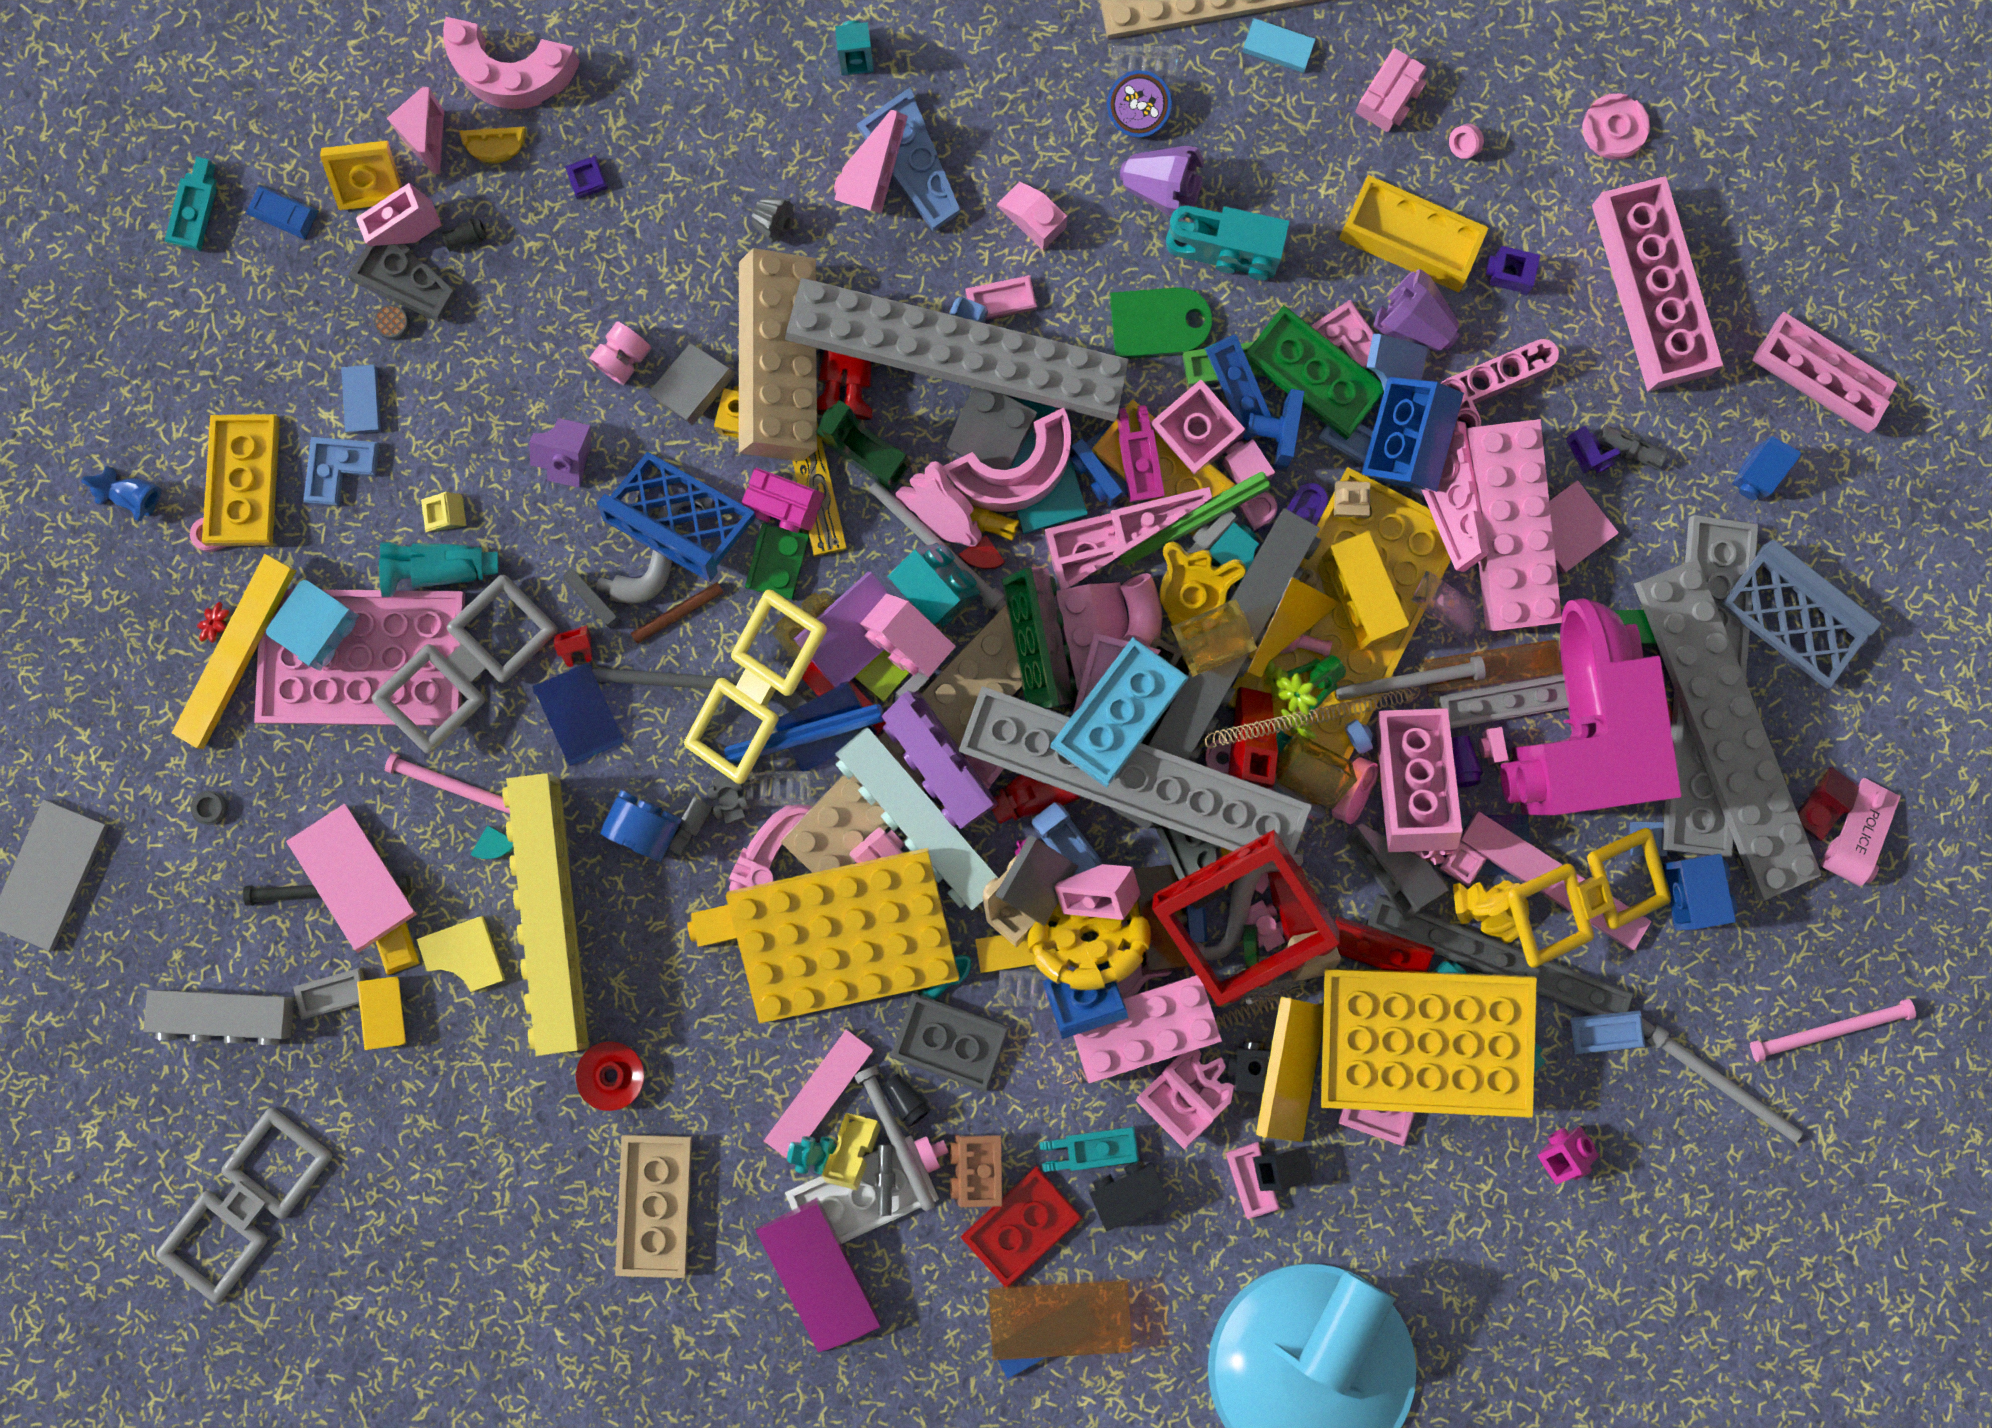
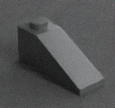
M1361 823L1346 838L1351 848L1406 921L1435 904L1449 890L1441 874L1434 870L1429 862L1410 851L1388 852L1387 838Z

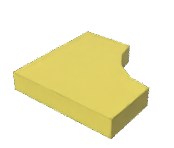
M484 916L417 939L427 971L445 970L453 972L464 980L470 992L505 981Z

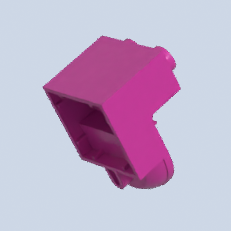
M1587 599L1568 601L1562 613L1560 650L1570 719L1563 720V722L1571 726V736L1557 742L1511 748L1513 762L1502 763L1500 767L1501 787L1506 802L1508 804L1520 802L1522 815H1559L1681 797L1660 656L1643 658L1641 638L1637 625H1624L1620 616L1609 607Z

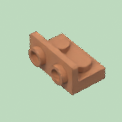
M955 1135V1143H950L949 1146L950 1163L955 1164V1178H950L951 1199H956V1205L959 1207L1002 1206L1001 1136Z

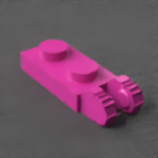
M1145 405L1137 406L1136 416L1140 428L1139 432L1130 433L1129 417L1125 408H1120L1117 415L1120 432L1118 437L1130 502L1165 496L1154 429L1151 430L1147 406Z

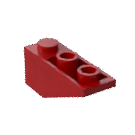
M1245 687L1238 688L1233 727L1249 725L1250 723L1254 724L1255 722L1274 718L1272 693ZM1270 722V729L1274 732L1273 725ZM1265 724V732L1268 733V727ZM1259 725V732L1262 735L1263 730L1262 727ZM1254 726V734L1257 736V730ZM1248 727V734L1252 737L1251 730ZM1243 729V737L1246 739V733ZM1237 730V737L1240 740L1241 736L1239 731ZM1276 731L1274 734L1269 733V735H1266L1264 733L1262 737L1258 735L1257 738L1253 735L1252 739L1248 737L1247 740L1242 738L1240 742L1237 739L1235 743L1232 742L1228 775L1266 789L1274 786L1278 756ZM1234 733L1232 734L1233 741H1235Z

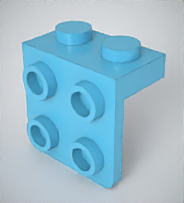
M302 580L266 629V634L297 655L298 659L303 663L321 671L332 660L336 648L343 638H346L352 632L355 621L360 615L311 582Z

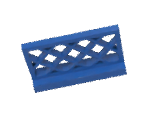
M648 451L611 496L604 494L597 502L604 522L708 582H711L717 575L716 566L756 518L755 512ZM650 465L661 470V478L643 481L642 474ZM680 482L688 485V493L669 496L668 485ZM664 486L665 497L646 501L644 489ZM640 490L642 502L626 504L621 501L626 493ZM709 497L715 501L716 508L696 511L694 500ZM690 501L691 513L673 516L671 504ZM667 505L669 517L655 520L649 517L648 509ZM737 513L742 516V519L737 524L723 527L721 515ZM717 516L719 528L705 531L699 530V519ZM694 521L695 533L680 535L675 531L674 524ZM721 536L722 543L714 553L702 547L701 540Z

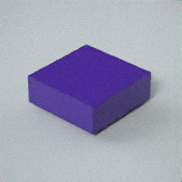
M596 155L565 166L577 200L608 189Z

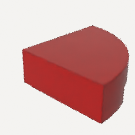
M986 535L981 538L976 546H970L959 554V557L966 564L980 569H996L1005 564L1004 559Z

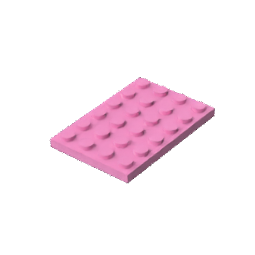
M294 589L286 590L271 621L274 619V617L276 616V614L281 609V607L286 602V600L291 595ZM323 590L360 616L355 621L352 632L346 638H343L336 648L334 657L321 671L303 663L298 659L297 655L267 636L265 631L258 644L254 723L397 726L372 701L373 694L425 645H433L445 658L461 645L448 632L447 625L465 608L466 593L463 591L396 590L392 597L382 598L380 590ZM428 661L389 699L417 726H441L461 707L462 693Z

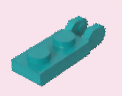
M1134 1126L1066 1135V1138L1039 1142L1040 1150L1051 1151L1056 1150V1148H1068L1069 1160L1047 1161L1042 1164L1044 1172L1064 1169L1075 1171L1139 1161Z

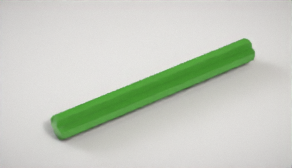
M1259 472L1218 494L1119 556L1125 566H1129L1164 547L1168 542L1179 539L1271 488L1266 474Z

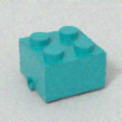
M934 543L914 549L887 577L934 626L941 624L940 626L943 628L981 592L976 587L977 582L968 571L961 570L953 561L955 559L953 553L946 546Z

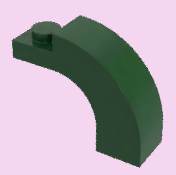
M840 400L824 413L821 424L815 431L841 457L892 491H894L911 465L905 453L867 429L856 418L851 407Z

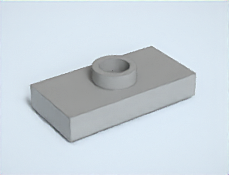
M1230 510L1221 515L1211 527L1205 524L1192 538L1196 543L1187 552L1209 551L1226 530L1236 522L1237 516Z

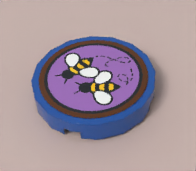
M1144 70L1127 72L1115 81L1109 91L1107 100L1109 118L1114 126L1127 136L1138 138L1153 136L1165 127L1171 117L1173 105L1171 90L1166 82L1153 72Z

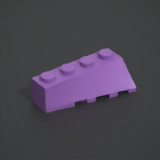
M906 691L882 715V718L887 723L883 726L886 734L894 743L899 741L906 751L902 754L905 761L912 770L919 769L926 779L922 782L924 788L933 799L938 796L945 807L942 809V813L951 826L958 825L960 829L967 828L999 805L965 755L958 751V745L921 693Z

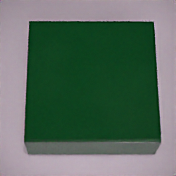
M1256 924L1244 925L1245 969L1260 962L1258 927H1256Z

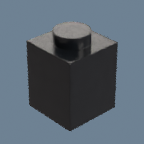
M1306 1146L1283 1148L1253 1157L1260 1191L1284 1190L1313 1181Z

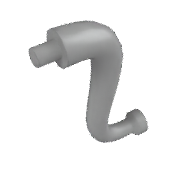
M709 497L694 500L695 506L702 507L703 510L715 508V501ZM690 501L671 504L673 516H676L680 508L690 506ZM667 505L662 506L658 519L669 517ZM653 550L649 568L644 576L641 578H630L616 575L614 580L599 578L596 590L609 593L610 600L614 602H646L653 599L664 588L669 578L672 560Z
M1295 852L1293 859L1298 866H1301L1303 855ZM1266 863L1234 881L1228 925L1224 938L1219 944L1210 947H1204L1202 943L1194 942L1206 960L1224 958L1237 947L1244 933V925L1247 923L1256 885L1263 874L1267 872H1280L1277 867Z

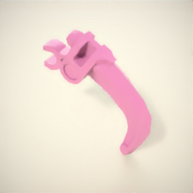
M785 806L766 821L747 849H742L728 879L731 882L729 886L730 891L774 881L769 869L780 847L783 845L780 841L812 808L811 806Z

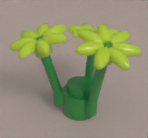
M1328 655L1322 660L1314 658L1309 663L1287 672L1282 670L1281 667L1275 668L1274 662L1271 659L1264 671L1267 675L1265 684L1271 686L1274 698L1280 697L1281 700L1291 699L1289 703L1290 712L1297 714L1295 710L1299 707L1304 715H1308V721L1310 722L1309 714L1312 715L1313 712L1310 710L1318 708L1327 696L1338 688L1337 682L1345 677L1346 669L1341 660L1334 655ZM1311 671V681L1306 684L1302 683L1300 674ZM1314 687L1323 689L1316 699L1310 695ZM1284 708L1281 710L1283 716L1292 715ZM1303 715L1302 720L1304 725H1306V718ZM1297 716V723L1301 726L1300 718ZM1292 717V725L1295 727V720ZM1286 719V725L1290 726L1288 719ZM1302 724L1301 728L1297 726L1296 729L1291 727L1290 732L1292 734L1298 733L1305 742L1309 741L1310 738H1317V735L1310 730L1312 725L1307 724V726H1304Z

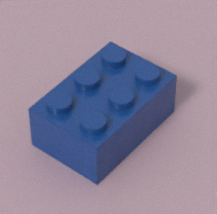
M1389 377L1362 475L1386 484L1437 492L1464 393L1439 382Z

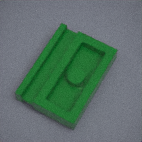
M762 523L745 588L764 593L766 590H773L785 599L793 601L810 538L809 535L800 532L795 533L784 528Z

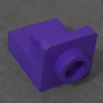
M1586 426L1575 430L1566 438L1584 474L1593 469L1596 474H1599L1615 465L1613 459L1621 454L1617 447L1601 455L1597 437L1592 432L1589 433Z

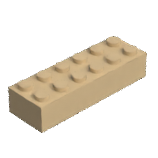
M752 248L739 261V454L803 461L817 450V433L815 432L817 430L816 348L785 340L801 278L816 281V258Z

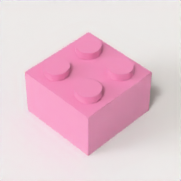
M887 593L860 623L868 631L865 637L879 649L882 647L891 653L888 657L889 660L902 671L906 669L914 676L920 673L930 677L956 647L909 601Z

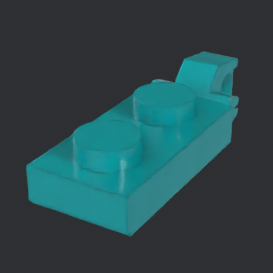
M196 156L192 174L186 173L184 178H180L165 236V242L169 245L201 252L217 190V180L213 179L216 165L209 159Z

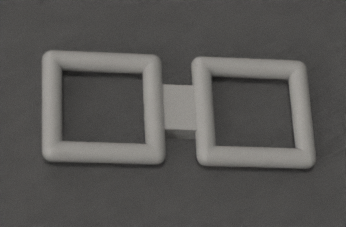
M506 575L498 576L448 623V632L461 644L455 651L445 658L433 645H425L372 696L374 704L427 754L434 752L484 704V695L472 682L485 669L497 681L501 683L507 682L558 632V627ZM502 591L541 629L504 666L464 629ZM428 661L468 699L429 737L389 699Z
M276 1108L267 1109L221 1169L222 1174L236 1186L224 1201L210 1191L203 1192L157 1250V1259L211 1302H222L267 1244V1236L252 1225L264 1208L279 1219L288 1217L331 1161V1151ZM272 1125L315 1157L282 1202L239 1169ZM207 1209H210L250 1241L217 1286L173 1253Z

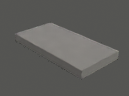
M43 799L0 895V931L47 951H54L109 825Z

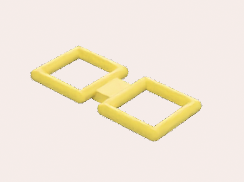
M766 590L731 653V658L745 668L737 686L725 678H719L716 681L684 740L685 747L735 783L743 784L779 720L778 715L767 707L775 690H778L785 696H790L794 693L827 632L826 625L775 591ZM772 606L811 631L786 679L747 654ZM724 695L762 720L738 767L700 741Z

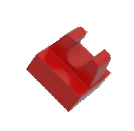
M588 625L555 635L554 647L557 655L562 657L568 667L574 666L572 654L575 652L583 653L586 662L592 660V637Z

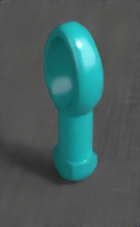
M967 955L955 956L959 981L928 987L926 990L923 989L920 995L936 1000L950 985L961 983L970 972L972 962L970 957Z

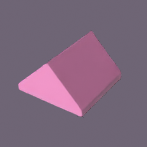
M422 87L388 116L387 119L403 142L433 174H440L444 110L430 88Z

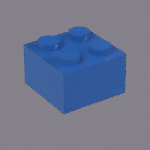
M1722 854L1662 864L1672 898L1670 907L1675 931L1695 930L1736 922L1734 915L1738 911L1737 902L1734 895L1729 892L1727 881L1730 880V869L1727 861L1722 859Z

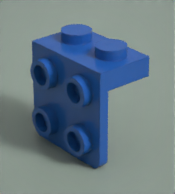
M1112 423L1087 442L1083 439L1071 446L1070 462L1080 475H1086L1092 483L1090 488L1094 495L1101 502L1105 500L1109 507L1128 495L1127 484L1098 460L1091 449Z

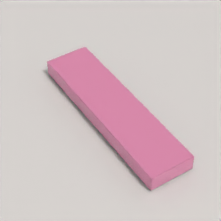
M846 1029L764 1139V1142L787 1158L790 1143L801 1142L803 1136H811L874 1049Z

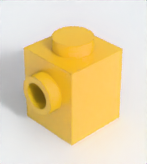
M734 386L733 390L723 389L714 428L718 434L738 439L739 386Z

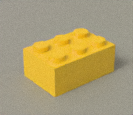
M1369 531L1330 546L1321 557L1360 650L1398 636L1409 627L1407 620L1411 618L1407 605L1403 600H1398L1394 591L1397 588V583L1390 569L1385 570L1380 558L1383 557L1381 544L1376 537H1371Z

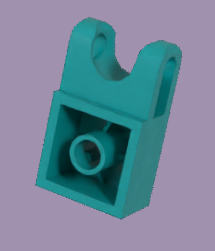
M1180 206L1173 212L1170 218V229L1166 235V247L1174 256L1215 265L1218 271L1224 273H1234L1237 270L1248 273L1250 278L1256 280H1267L1268 277L1274 279L1282 258L1290 221L1225 206L1222 213L1193 206ZM1183 217H1189L1194 223L1178 221ZM1174 239L1188 245L1180 247L1175 243Z

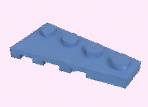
M909 87L857 123V129L866 140L890 110L898 111L908 116L892 177L934 232L959 215L960 209L946 174L942 169L934 144L927 132L912 90Z

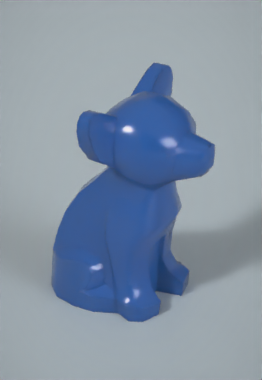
M105 466L103 472L96 476H84L81 482L89 486L92 496L95 497V503L103 505L110 499L116 506L130 510L136 521H142L144 515H152L161 495V488L143 479L129 478L117 481V474L110 466Z

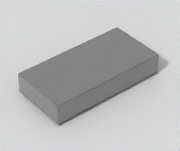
M362 968L294 986L293 989L301 1020L358 1005L357 982L365 981Z

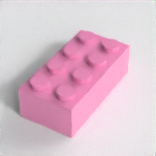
M1448 708L1379 711L1376 739L1388 852L1458 850L1462 836V824Z
M1198 976L1124 998L1123 1001L1129 1018L1073 1036L1088 1083L1222 1041L1204 985Z

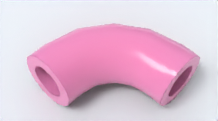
M1146 573L1127 580L1120 587L1129 613L1128 630L1122 640L1129 642L1134 637L1143 645L1150 647L1154 638L1160 639L1162 610L1151 574Z

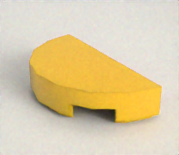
M525 127L461 130L459 132L463 145L473 157L482 162L496 164L508 161L518 154L525 143L527 130Z

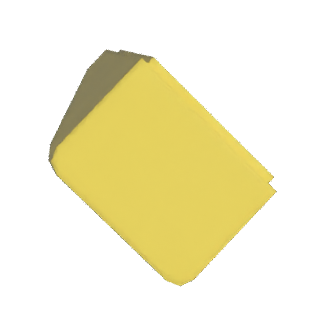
M444 492L421 500L426 532L466 526L462 494Z

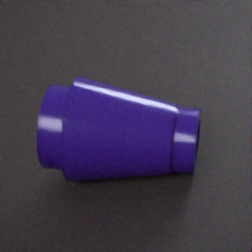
M1470 736L1451 738L1457 788L1480 784V776L1483 775V771L1470 741Z

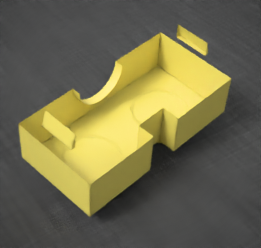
M845 1113L837 1134L838 1144L833 1154L829 1155L822 1173V1178L825 1182L858 1190L867 1166L863 1159L864 1153H872L881 1129L878 1121Z

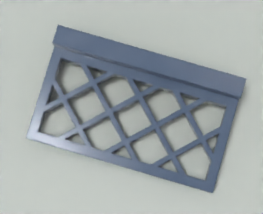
M1775 539L1760 546L1752 563L1720 604L1722 608L1826 689L1832 687L1866 638L1874 634L1881 622ZM1760 565L1771 572L1773 585L1757 586L1755 572ZM1749 581L1750 587L1744 588ZM1792 588L1796 591L1799 606L1784 607L1781 589ZM1774 590L1776 608L1761 610L1758 591ZM1751 592L1754 611L1744 612L1733 602L1740 593ZM1808 609H1819L1824 613L1826 626L1811 628ZM1800 610L1803 629L1788 631L1785 612ZM1777 613L1780 632H1770L1764 628L1762 614ZM1844 629L1855 639L1848 648L1838 649L1835 630ZM1827 631L1830 650L1815 652L1812 633ZM1804 634L1807 653H1796L1791 649L1789 635ZM1844 653L1842 657L1839 659V654ZM1831 655L1833 669L1828 676L1818 670L1816 656Z

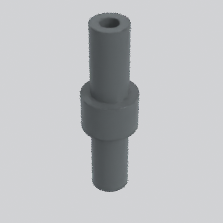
M891 1144L878 1145V1172L875 1173V1187L878 1188L879 1216L892 1215V1188L895 1187L896 1173L892 1172Z

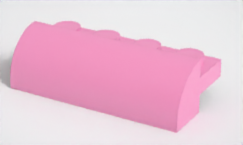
M1783 312L1777 318L1766 339L1758 347L1752 358V361L1865 433H1869L1877 427L1890 403L1888 399L1897 385L1889 377L1786 312Z

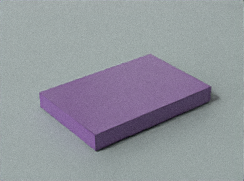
M869 571L816 618L826 625L827 632L811 661L837 690L845 686L884 650L882 647L879 649L865 637L868 631L860 625L886 593L889 594L874 574ZM806 628L794 638V641L801 649L811 633Z

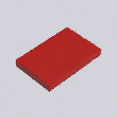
M1035 1166L1002 1197V1206L991 1207L960 1238L1007 1289L1083 1217L1045 1174Z

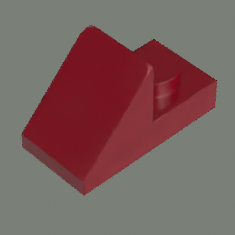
M1830 767L1797 811L1804 831L1816 840L1822 841L1843 813L1853 810L1859 787L1836 769Z

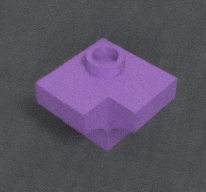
M558 418L555 426L550 431L533 433L529 442L530 465L547 469V481L580 488L586 460L591 449V426Z

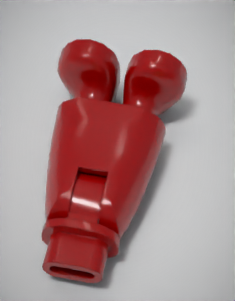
M825 350L818 377V382L824 383L825 388L823 393L817 397V414L824 415L834 404L836 405L838 400H840V386L847 387L844 403L851 407L856 418L871 420L873 410L862 397V389H869L871 386V361Z
M1020 774L1005 789L999 790L1000 794L994 797L999 805L993 808L992 811L998 823L1002 824L1012 818L1014 821H1017L1019 817L1037 815L1054 802L1064 806L1081 797L1080 795Z

